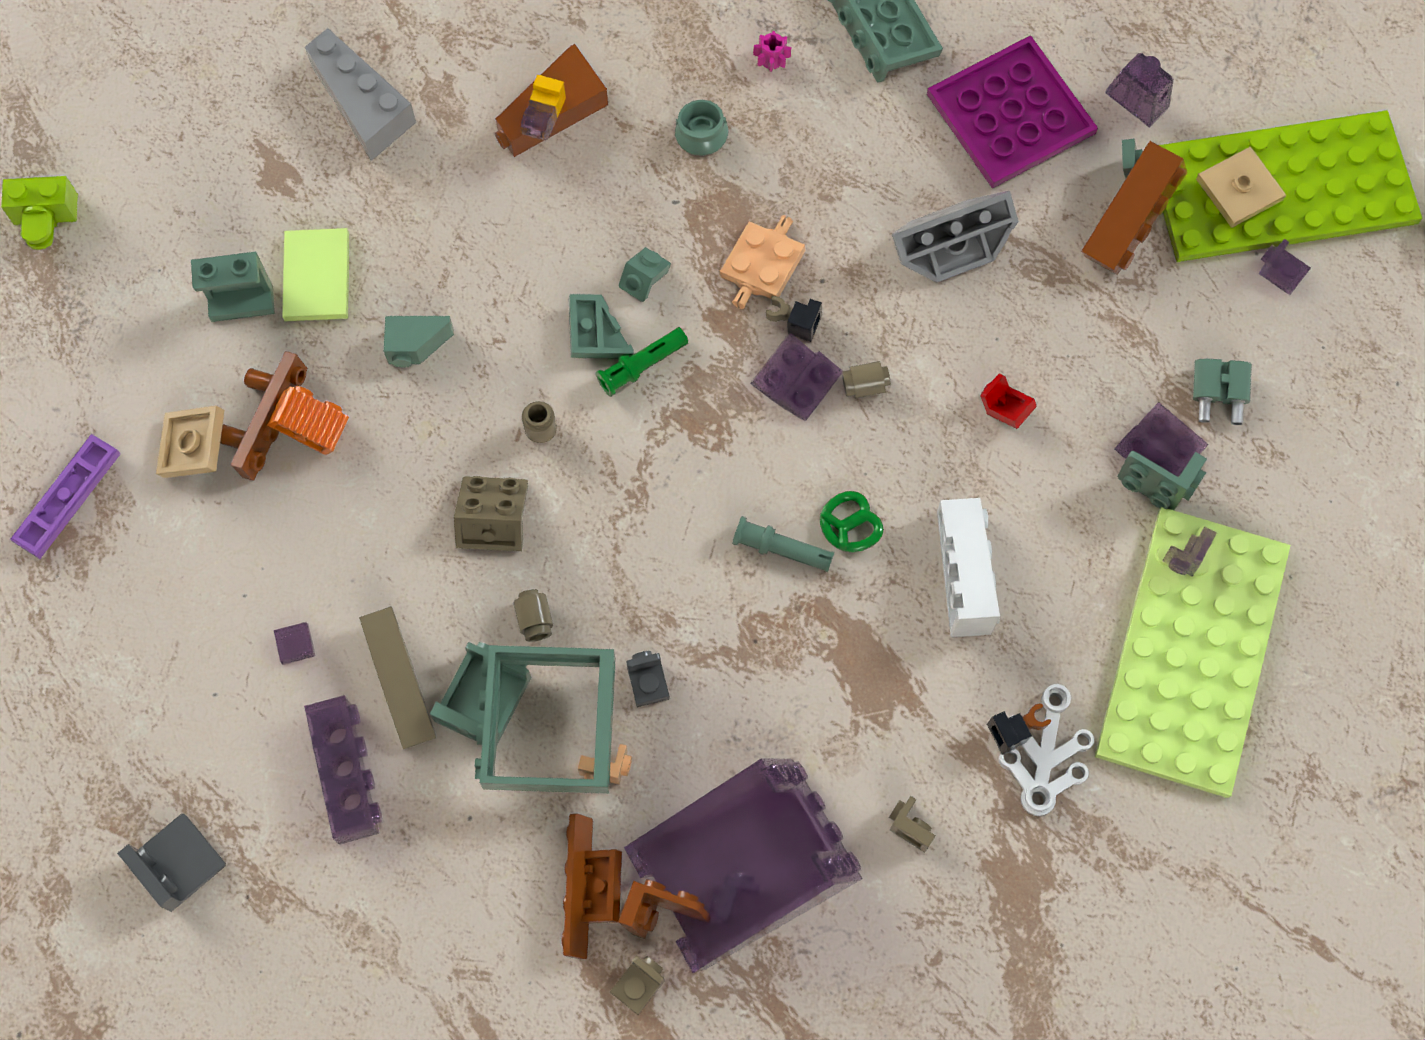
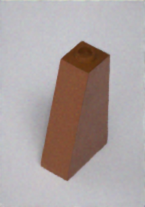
M576 44L571 45L541 74V76L564 82L566 99L558 118H542L531 110L530 97L534 90L533 83L495 118L498 129L495 132V137L503 149L508 148L514 157L608 106L607 88Z

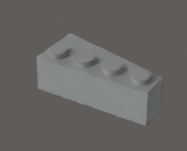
M327 28L305 46L312 68L329 95L333 98L338 110L348 122L357 140L360 141L371 161L416 123L411 103L330 29Z

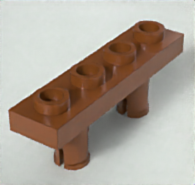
M284 352L274 375L253 368L247 370L244 377L246 387L265 392L247 431L225 424L222 425L220 444L237 449L230 465L242 478L255 480L258 471L264 467L266 455L271 444L276 441L279 435V431L267 426L281 394L290 386L295 388V386H301L305 381L308 368L295 353Z

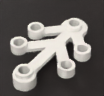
M1060 684L1050 685L1044 691L1041 698L1043 707L1046 709L1045 720L1051 719V723L1043 729L1040 746L1033 736L1025 744L1021 745L1036 766L1035 778H1032L1020 762L1021 755L1017 749L1007 752L1015 756L1016 762L1014 764L1006 763L1004 754L999 755L1001 767L1010 770L1023 789L1021 794L1023 808L1033 816H1044L1050 813L1055 806L1056 795L1073 784L1080 785L1084 783L1089 776L1087 766L1076 762L1070 765L1066 774L1049 783L1052 768L1077 752L1088 751L1094 744L1093 734L1088 730L1081 729L1074 734L1070 741L1054 750L1060 713L1066 710L1071 701L1069 690ZM1057 696L1061 704L1059 706L1052 705L1049 697ZM1080 735L1087 737L1089 744L1087 746L1080 745L1077 737ZM1073 768H1078L1083 772L1082 779L1073 777ZM1033 794H1040L1043 797L1044 802L1042 805H1036L1032 801Z

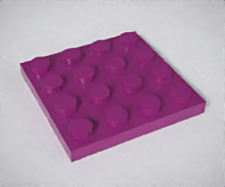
M1031 35L942 80L927 90V96L992 189L1095 135L1098 130L1097 125Z

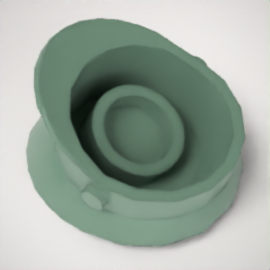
M695 100L686 104L680 110L678 119H676L675 137L678 144L686 152L701 156L712 154L718 151L727 140L729 129L726 117L723 116V112L717 104L709 100Z

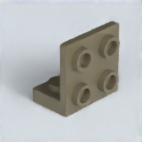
M463 477L454 514L456 548L522 551V517L528 480L511 477Z

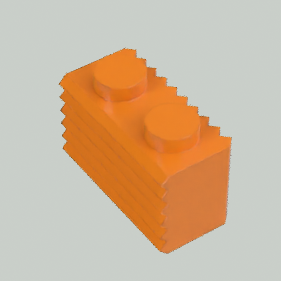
M290 386L281 394L267 426L324 455H328L334 451L348 421V415L343 414V409L332 402L325 401L322 403L314 399V394L310 390L301 386H295V388Z

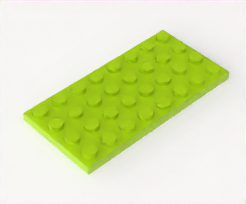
M1388 110L1159 145L1183 158L1188 172L1163 211L1176 262L1417 225L1423 219ZM1251 146L1285 192L1286 197L1283 201L1231 228L1196 178L1199 173Z

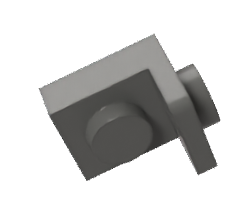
M643 651L634 654L631 660L626 661L637 707L670 699L659 653L652 654L651 651Z

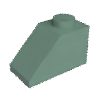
M385 316L383 352L388 364L406 368L412 364L424 362L454 335L450 316Z

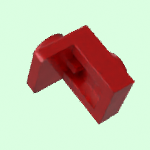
M1000 373L992 382L985 386L980 395L987 415L1015 429H1018L1037 407L1034 398L1009 387L1006 376Z

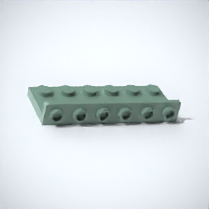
M828 0L835 8L840 23L845 26L851 36L854 47L862 55L867 70L873 74L877 83L884 81L888 71L939 57L943 50L915 0Z

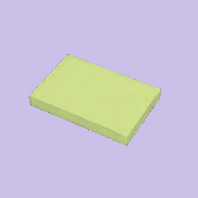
M348 229L284 231L282 312L284 321L348 319Z

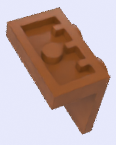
M646 879L644 884L633 881L618 922L632 935L646 939L648 931L652 932L657 924L659 912L656 911L657 906L706 923L710 922L711 915L705 910V904L698 901L699 897L680 890L678 895H674L666 891V886Z

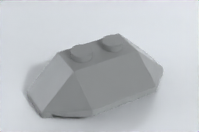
M1010 191L969 199L917 218L892 233L900 263L903 266L934 282H940L993 262L1006 243L1012 229L1015 228L1019 221Z

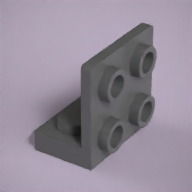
M180 814L141 848L137 849L128 844L117 853L158 905L170 912L175 910L226 866L224 860L185 814Z

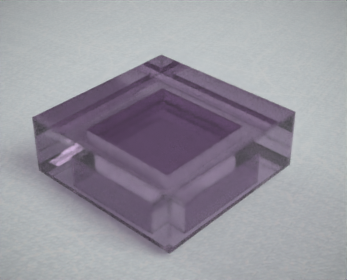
M307 622L274 630L279 659L282 665L316 656Z

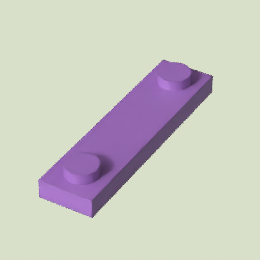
M91 434L10 540L38 559H41L121 453Z

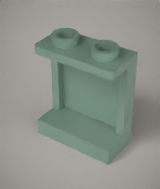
M256 251L191 260L192 287L196 292L203 291L208 302V317L211 322L275 314L273 285Z
M468 642L465 647L467 653L441 703H435L430 715L434 722L477 741L478 724H484V711L479 710L480 690H486L487 677H482L481 666L483 664V656H488L489 645L483 642H479L478 645ZM502 664L497 745L532 678L529 670L526 668L527 665Z

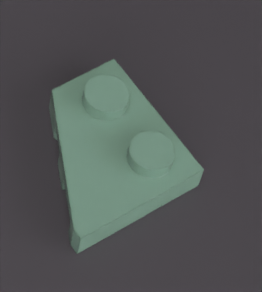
M569 295L571 358L619 359L621 356L627 355L630 357L634 354L631 344L628 345L620 332L621 327L616 318L609 313V307L602 295Z

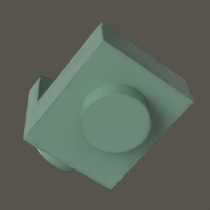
M645 247L626 262L619 282V288L644 302L648 298L652 285L668 273L671 263L662 258L658 253Z

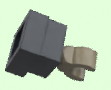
M772 296V305L778 306L780 310L776 312L766 310V318L773 322L788 320V334L812 342L822 317V302L810 299L808 305L795 301L793 308H791L782 298Z

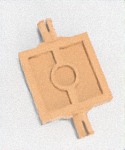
M782 215L775 229H766L750 221L746 225L720 270L721 278L735 283L740 288L735 299L732 301L733 305L737 308L739 306L740 309H744L752 294L763 295L770 299L772 296L780 297L805 252V244L786 236L787 231L793 224V220L790 217L786 219V215Z

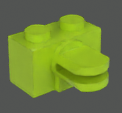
M67 176L3 179L1 208L14 225H21L20 235L32 249L41 250L51 246L54 239V227H57L58 223L77 222L78 193Z

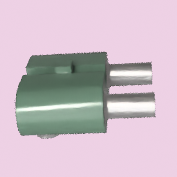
M1208 358L1195 360L1193 400L1199 401V422H1210L1211 403L1222 401L1223 404H1232L1231 424H1243V404L1250 403L1252 364L1250 362L1235 360L1222 362V359Z

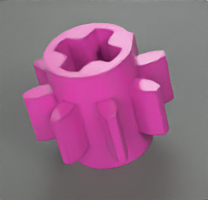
M772 31V33L765 36L759 35V44L754 45L753 55L758 56V66L763 65L772 72L773 69L779 67L785 68L786 58L791 57L792 48L787 46V36L782 37L775 33V31Z

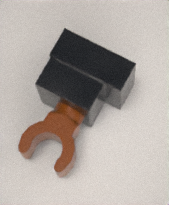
M1035 704L1023 717L1019 713L1008 718L1005 711L991 717L987 726L1002 755L1025 744L1032 737L1030 729L1043 730L1051 723V719L1040 722L1034 716L1035 712L1042 709L1043 704Z

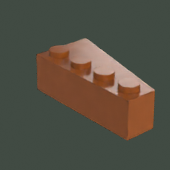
M1149 141L1081 251L1083 255L1116 275L1119 274L1121 269L1126 270L1135 256L1134 250L1140 242L1143 243L1152 229V224L1158 215H1161L1169 199L1188 172L1184 159Z

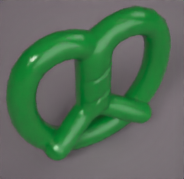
M845 491L839 493L826 503L820 513L822 533L828 542L839 550L845 552L863 551L874 546L882 538L884 532L883 523L875 513L870 511L868 500L859 492ZM846 501L857 502L860 510L843 520L831 514L837 506ZM866 521L873 525L874 531L869 537L857 542H848V531ZM830 525L838 529L839 537L833 532Z

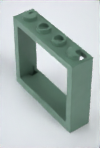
M489 645L488 656H483V664L481 666L482 677H487L486 690H480L479 710L484 711V724H478L477 745H482L481 758L475 759L474 765L475 779H480L479 783L483 790L609 794L616 660L614 649ZM502 664L599 667L594 779L495 776Z

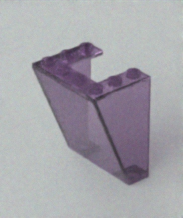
M761 758L624 847L640 878L654 877L656 882L666 886L665 890L674 895H678L680 890L699 897L698 901L705 904V910L711 915L710 922L706 923L673 911L686 937H682L675 942L692 973L708 969L863 879L859 873L861 865L852 852L846 851L841 842L843 839L841 830L835 822H829L823 811L826 807L822 798L816 791H811L805 781L808 779V775L798 761L794 762L793 759Z

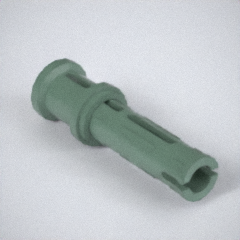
M741 516L733 538V545L744 544L758 549L759 554L762 555L764 553L767 554L769 551L828 573L835 552L775 533L776 529H773L770 525L765 528L748 522L746 517Z

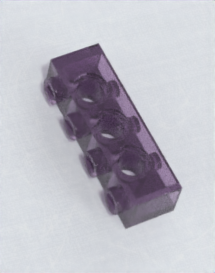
M343 695L304 706L333 840L338 844H343L380 834L377 823L383 822L379 803H373L370 790L375 789V782L371 769L365 770L363 757L368 756L364 737H358L356 725L361 723L357 705H351L346 696ZM335 730H346L345 738L341 742H330V737ZM343 762H353V769L348 775L338 776V767ZM350 795H360L361 800L356 808L351 810L345 809V800Z

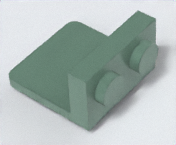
M1131 451L1117 477L1125 488L1147 496L1156 507L1175 510L1182 498L1189 501L1204 478L1206 472L1201 470L1207 458L1195 452L1178 478L1139 453Z

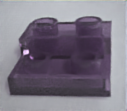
M790 333L784 338L750 384L788 412L806 421L840 377L842 370L820 351L814 353Z
M1158 402L1141 422L1131 429L1114 450L1125 459H1127L1131 451H1135L1179 478L1194 453L1201 454L1209 444Z

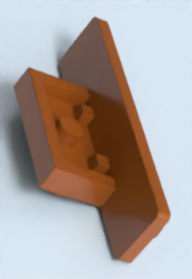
M578 813L569 815V825L566 830L568 857L565 863V874L567 876L566 895L563 900L565 924L561 942L564 956L575 959H587L589 924L617 923L620 918L622 851L616 849L592 851L593 819Z

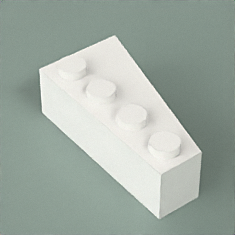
M980 498L940 500L937 516L951 637L991 635L996 624H999L1000 612L996 594V579L991 565L992 546L991 541L987 540L985 529L988 528L987 509H982Z

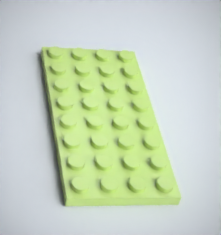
M1160 508L1096 749V758L1225 798L1232 796L1291 545L1171 509Z

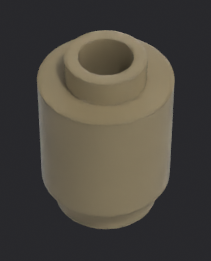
M880 361L851 366L849 370L842 371L847 397L854 395L855 398L886 393L885 386L891 385L888 367H882Z
M535 401L524 408L522 422L526 436L536 443H545L551 440L557 431L555 414L552 407L545 402Z
M537 589L519 593V598L513 604L520 633L525 636V640L528 642L550 637L552 635L551 628L553 627L546 594L538 593Z

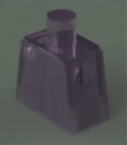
M1138 53L1119 72L1105 93L1150 128L1170 107L1174 79L1160 67V61L1156 57Z

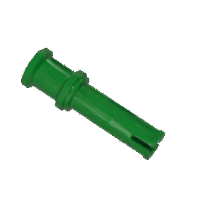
M677 327L630 357L627 355L621 356L618 359V363L605 371L598 370L595 374L600 386L608 396L612 397L616 393L615 390L630 381L632 383L638 381L643 371L688 344L685 332L680 327Z

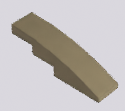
M392 606L359 617L403 750L435 739L436 734Z

